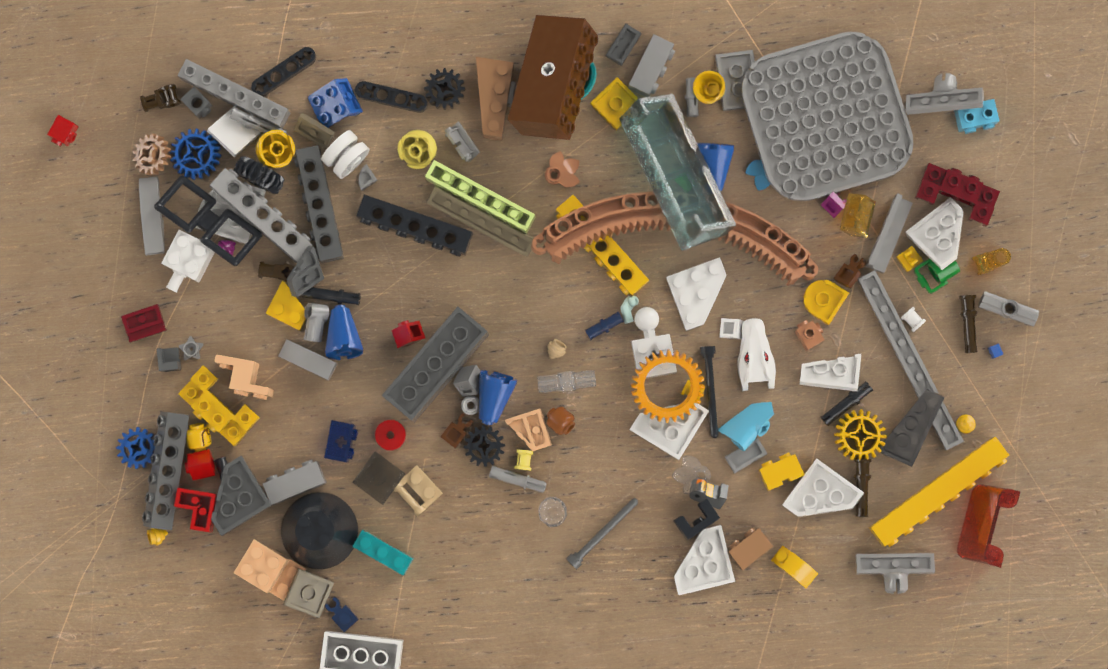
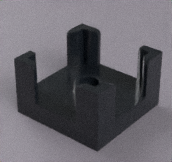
M708 499L698 503V507L705 518L703 519L702 516L692 522V527L684 516H679L673 520L686 540L691 539L720 519Z

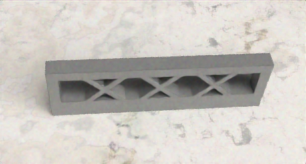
M898 193L893 198L866 264V267L880 273H884L913 204L902 199L903 195Z

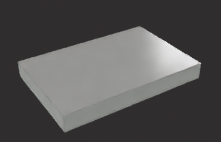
M753 50L716 54L717 73L725 81V93L721 98L722 110L745 109L741 87L746 72L755 62Z

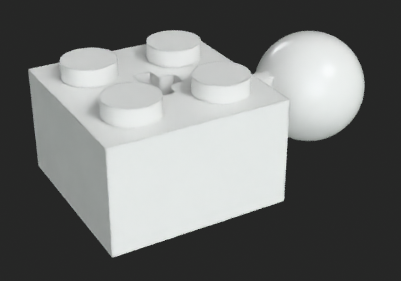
M643 307L635 314V324L644 333V339L631 342L636 369H642L639 362L646 364L645 357L649 358L652 352L659 355V350H662L663 354L666 355L667 349H670L671 355H673L670 334L660 336L655 334V328L659 323V315L650 307ZM659 364L650 370L646 379L674 374L677 372L676 364Z

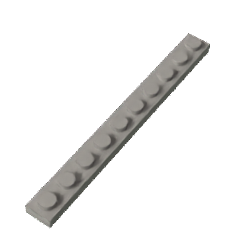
M874 270L857 279L918 398L926 389L938 393L876 271ZM942 402L932 426L944 449L948 450L964 441L944 402Z

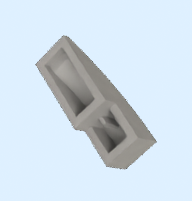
M287 339L278 356L328 381L337 366L336 362Z

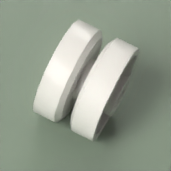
M351 130L339 136L321 157V160L328 167L334 166L333 172L340 179L349 175L359 166L370 151L363 142L356 143L358 138Z

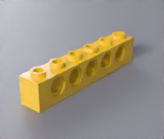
M571 195L556 208V217L559 219L583 207V205L574 195ZM580 216V221H587L584 216ZM606 235L605 240L599 238L597 243L593 240L591 245L586 244L584 249L588 253L591 251L596 256L593 258L600 267L604 265L608 270L606 274L612 281L617 280L619 282V289L625 295L633 296L649 282V279L612 237L610 238ZM599 242H603L606 245V249L602 252L595 248ZM615 256L618 258L619 263L616 266H611L608 263V259ZM629 271L632 277L629 280H623L621 273Z

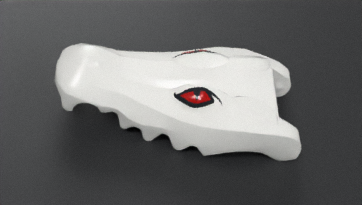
M757 318L747 319L742 323V340L737 361L742 391H748L749 382L768 381V388H775V360L765 335L764 323L761 319Z

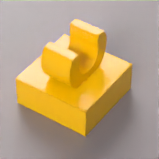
M913 246L896 257L906 272H909L923 262Z

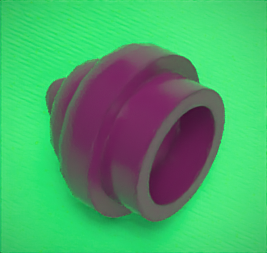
M221 240L218 242V246L233 255L236 245L234 241Z

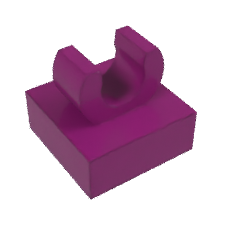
M832 192L821 204L833 218L846 207L845 203L847 200L844 199L842 201L838 197L839 192Z

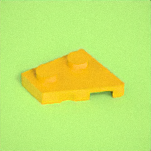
M282 281L265 314L301 331L306 321L305 308L297 297L292 296L288 285Z

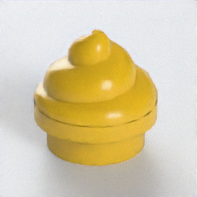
M961 415L956 420V427L963 434L970 433L975 428V420L970 415Z
M151 528L147 530L150 545H160L165 536L168 535V532L164 529Z

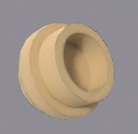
M558 339L550 341L548 344L549 358L555 359L564 356L567 348L566 345Z

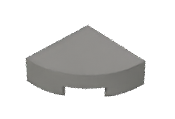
M367 164L361 169L358 179L359 187L362 191L378 181Z

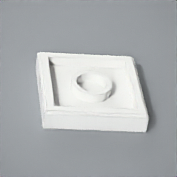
M232 107L210 126L207 132L232 156L236 157L261 135V132L251 127L247 128L244 124L230 119L234 108Z

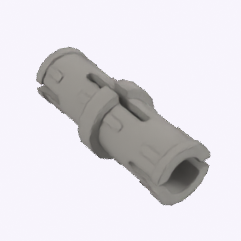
M694 77L686 78L685 100L687 102V117L699 116L698 99L693 91Z

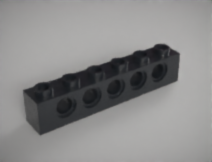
M365 194L356 215L360 219V223L368 226L371 223L376 224L380 230L389 232V229L396 231V235L407 238V236L413 237L414 241L420 244H425V242L431 243L433 248L441 251L443 248L448 249L450 254L458 257L461 254L466 256L473 236L472 231ZM382 210L383 217L375 219L373 217L374 212ZM393 217H401V223L393 225L391 223ZM411 223H419V229L417 231L409 230ZM429 229H436L438 233L435 237L430 238L427 236ZM448 235H454L456 240L454 243L448 244L445 242V238Z

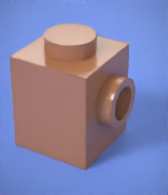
M807 320L797 325L799 329L794 331L806 351L825 340L821 334L823 333L821 326L818 322L814 323L813 320L809 323Z

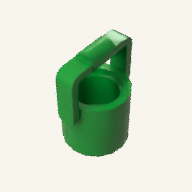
M930 258L914 269L917 281L929 294H933L947 285V280L960 272L956 261H953L941 270ZM926 265L933 278L940 284L934 289L930 288L927 280L918 271Z

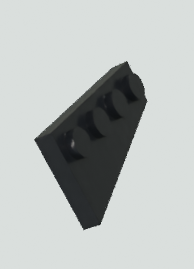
M926 389L885 439V446L879 447L882 450L880 453L912 467L945 397Z

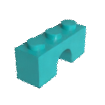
M366 530L361 531L353 545L357 550L403 576L414 560L413 557L390 546Z

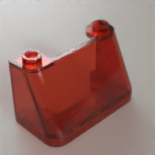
M984 484L976 485L972 489L957 546V553L962 559L1001 568L1004 557L1003 551L999 547L991 545L1000 507L1012 508L1017 505L1020 491Z

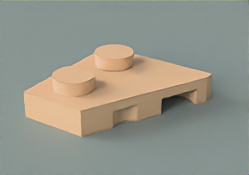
M541 409L505 420L506 424L524 440L532 451L552 446Z

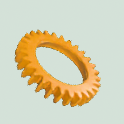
M667 349L666 355L663 354L662 350H659L658 357L653 352L652 360L646 356V364L639 362L642 369L635 368L638 376H632V380L636 381V383L631 384V388L636 389L631 392L632 396H637L634 402H641L638 405V409L645 408L643 414L647 415L650 413V419H654L657 415L658 422L663 417L666 423L669 422L670 417H672L674 422H676L677 416L683 420L684 412L690 416L689 409L691 408L695 411L697 409L694 403H701L697 397L704 396V393L699 391L705 389L704 384H700V382L704 381V377L699 376L702 374L701 369L695 370L698 364H691L693 359L691 357L686 359L685 353L679 357L678 350H675L673 355H671L670 349ZM662 363H674L681 366L690 378L691 387L687 398L681 404L672 408H662L653 404L645 393L644 384L647 374L652 368Z

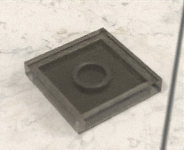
M375 451L353 483L383 505L406 473Z

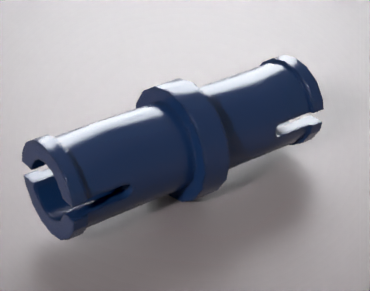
M617 312L604 320L603 318L600 319L599 323L585 329L590 340L604 332H610L611 328L624 321L620 313Z

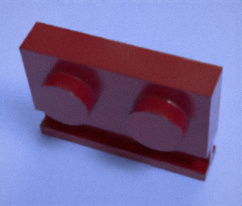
M158 304L121 316L130 343L167 331Z

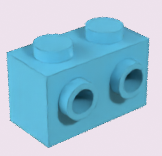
M995 99L983 101V108L954 110L958 131H965V134L976 132V129L981 127L984 130L992 129L999 122Z

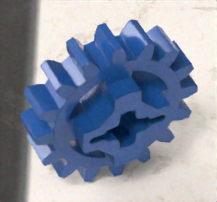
M136 427L134 432L130 428L129 434L122 433L124 439H118L121 446H117L116 449L121 450V453L117 456L123 457L121 462H128L129 468L133 464L135 469H139L140 465L143 468H147V462L151 464L155 445L154 440H152L154 434L150 433L147 435L148 429H144L141 432L140 427ZM139 435L136 440L129 441L133 436ZM147 440H148V442H149V444H150V449L147 448V445H146V441H147ZM139 445L142 448L141 451L136 452L134 446ZM126 447L129 450V456L126 453ZM140 456H147L145 459L137 461Z

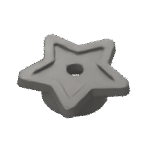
M189 336L185 344L179 345V348L184 352L183 359L188 360L191 357L200 359L199 350L203 347V343H196L192 336Z

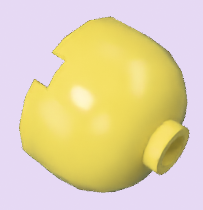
M412 130L405 134L398 142L397 150L401 160L404 159L408 163L407 166L414 169H423L436 156L437 145L432 135L428 132Z

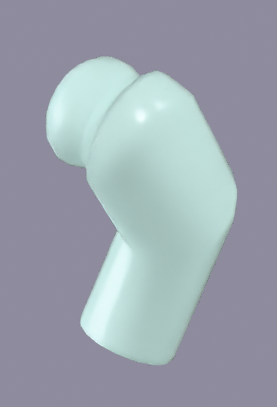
M636 296L626 297L620 309L625 324L634 321L631 311L639 303Z

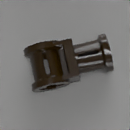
M166 85L158 90H154L155 94L146 97L140 96L144 111L148 112L149 109L155 107L164 109L180 105L181 101L178 99L175 90L177 88L176 85Z
M261 261L258 269V278L269 277L287 282V276L284 273L288 272V270L292 272L294 267L290 264L271 265Z

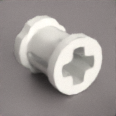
M914 307L901 317L902 320H905L910 325L912 332L917 330L926 321L921 319L914 311Z

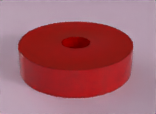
M385 420L376 428L375 439L381 448L388 451L397 450L406 440V431L398 421ZM388 432L394 433L392 439L387 437Z

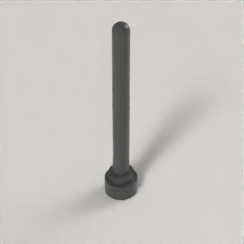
M636 498L631 499L578 553H571L566 560L577 570L582 565V558L638 504V500Z

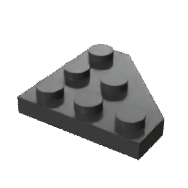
M243 456L224 466L223 477L211 520L220 535L223 536L272 506Z

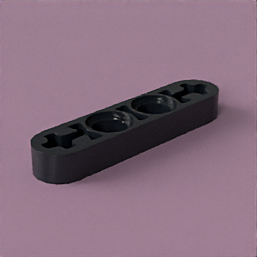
M310 47L300 49L254 80L251 85L252 91L263 97L311 66L316 61L315 51ZM305 52H307L308 54L312 53L310 55L311 59L309 61L308 59L302 60L301 62L304 65L300 66V63L296 58L299 57V59L301 60L305 57ZM290 62L297 64V68L293 72L287 70V64ZM275 72L281 74V79L278 82L271 80V75ZM266 78L272 85L271 87H269L268 84L263 87V92H260L259 90L256 91V85L259 83L260 85H264L266 83L264 79Z
M366 81L359 82L355 87L356 95L362 100L417 113L424 112L428 107L426 98L421 94ZM366 86L367 90L373 91L374 87V98H371L372 94L368 92H365L364 95H362L359 89H363V87ZM380 90H385L388 96L386 99L380 100L377 98V93ZM403 94L406 97V101L403 104L396 103L395 98L397 95ZM409 96H411V100L415 102H418V100L421 99L424 106L421 105L419 108H417L416 104L410 103L411 106L409 107Z

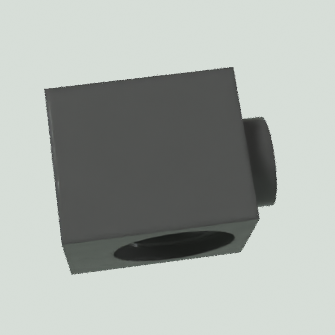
M195 87L180 99L199 119L206 117L211 112L210 108L213 106ZM202 100V106L194 108V102Z

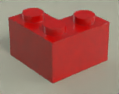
M177 488L174 507L193 510L190 529L213 532L214 523L211 518L215 509L217 494Z

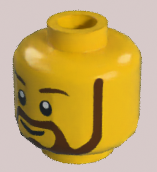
M204 423L189 425L186 434L187 447L198 452L206 450V447L211 445L210 429L204 426Z

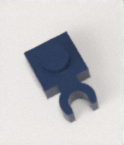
M334 597L333 600L336 602V606L331 608L329 604H326L325 607L328 611L335 613L332 617L333 621L343 632H346L359 618L347 605L341 608L340 600Z

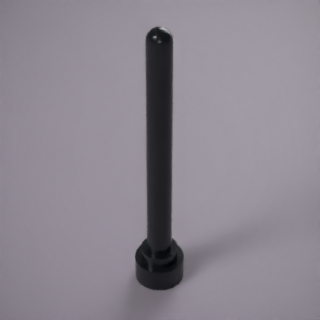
M715 346L700 347V355L705 358L710 434L712 438H717L718 425L712 361L716 350Z

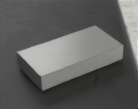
M756 438L746 451L737 449L724 458L735 474L767 455V452L760 440Z

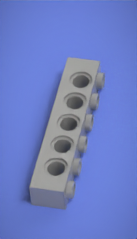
M188 59L185 60L177 75L182 81L249 114L252 113L255 117L283 129L291 114L287 108Z
M224 168L209 187L297 263L306 248L312 246L310 243L311 239L305 233L300 234L296 231L297 226L290 220L286 222L281 217L283 214L275 207L271 209L267 205L268 201L262 195H255L252 192V186L247 182L242 183L238 180L239 175L231 168L229 171ZM230 184H236L239 190L237 193L232 194L228 191L227 187ZM250 197L253 200V204L247 207L243 205L242 199ZM260 209L265 210L268 215L267 218L259 219L257 211ZM279 222L282 230L274 232L271 228L272 223ZM294 235L296 243L289 245L286 242V236Z

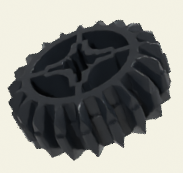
M246 156L240 157L235 164L234 171L255 186L272 194H278L282 189L285 181L284 178L265 165Z

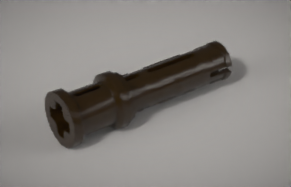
M976 295L959 296L962 306L960 315L963 317L965 353H977L975 316H977V311L975 310Z
M854 458L856 462L854 478L857 480V488L864 492L856 504V517H868V480L871 478L869 469L872 459L862 458L859 460Z

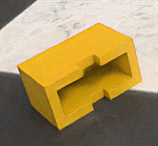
M788 452L779 456L780 460L775 463L770 460L761 464L762 468L758 471L767 491L783 485L782 481L788 479L789 482L804 476L796 454L790 455Z

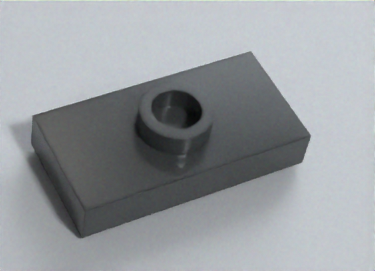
M625 24L607 52L606 57L622 66L642 33Z

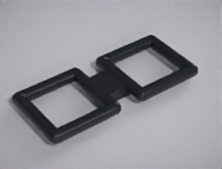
M179 176L156 202L154 208L188 233L192 232L196 226L206 232L200 239L201 243L231 265L238 266L260 240L262 232L230 209H226L220 216L216 215L211 211L212 207L216 204V199L185 176ZM182 185L207 202L189 223L164 206ZM228 218L253 235L235 257L210 240Z

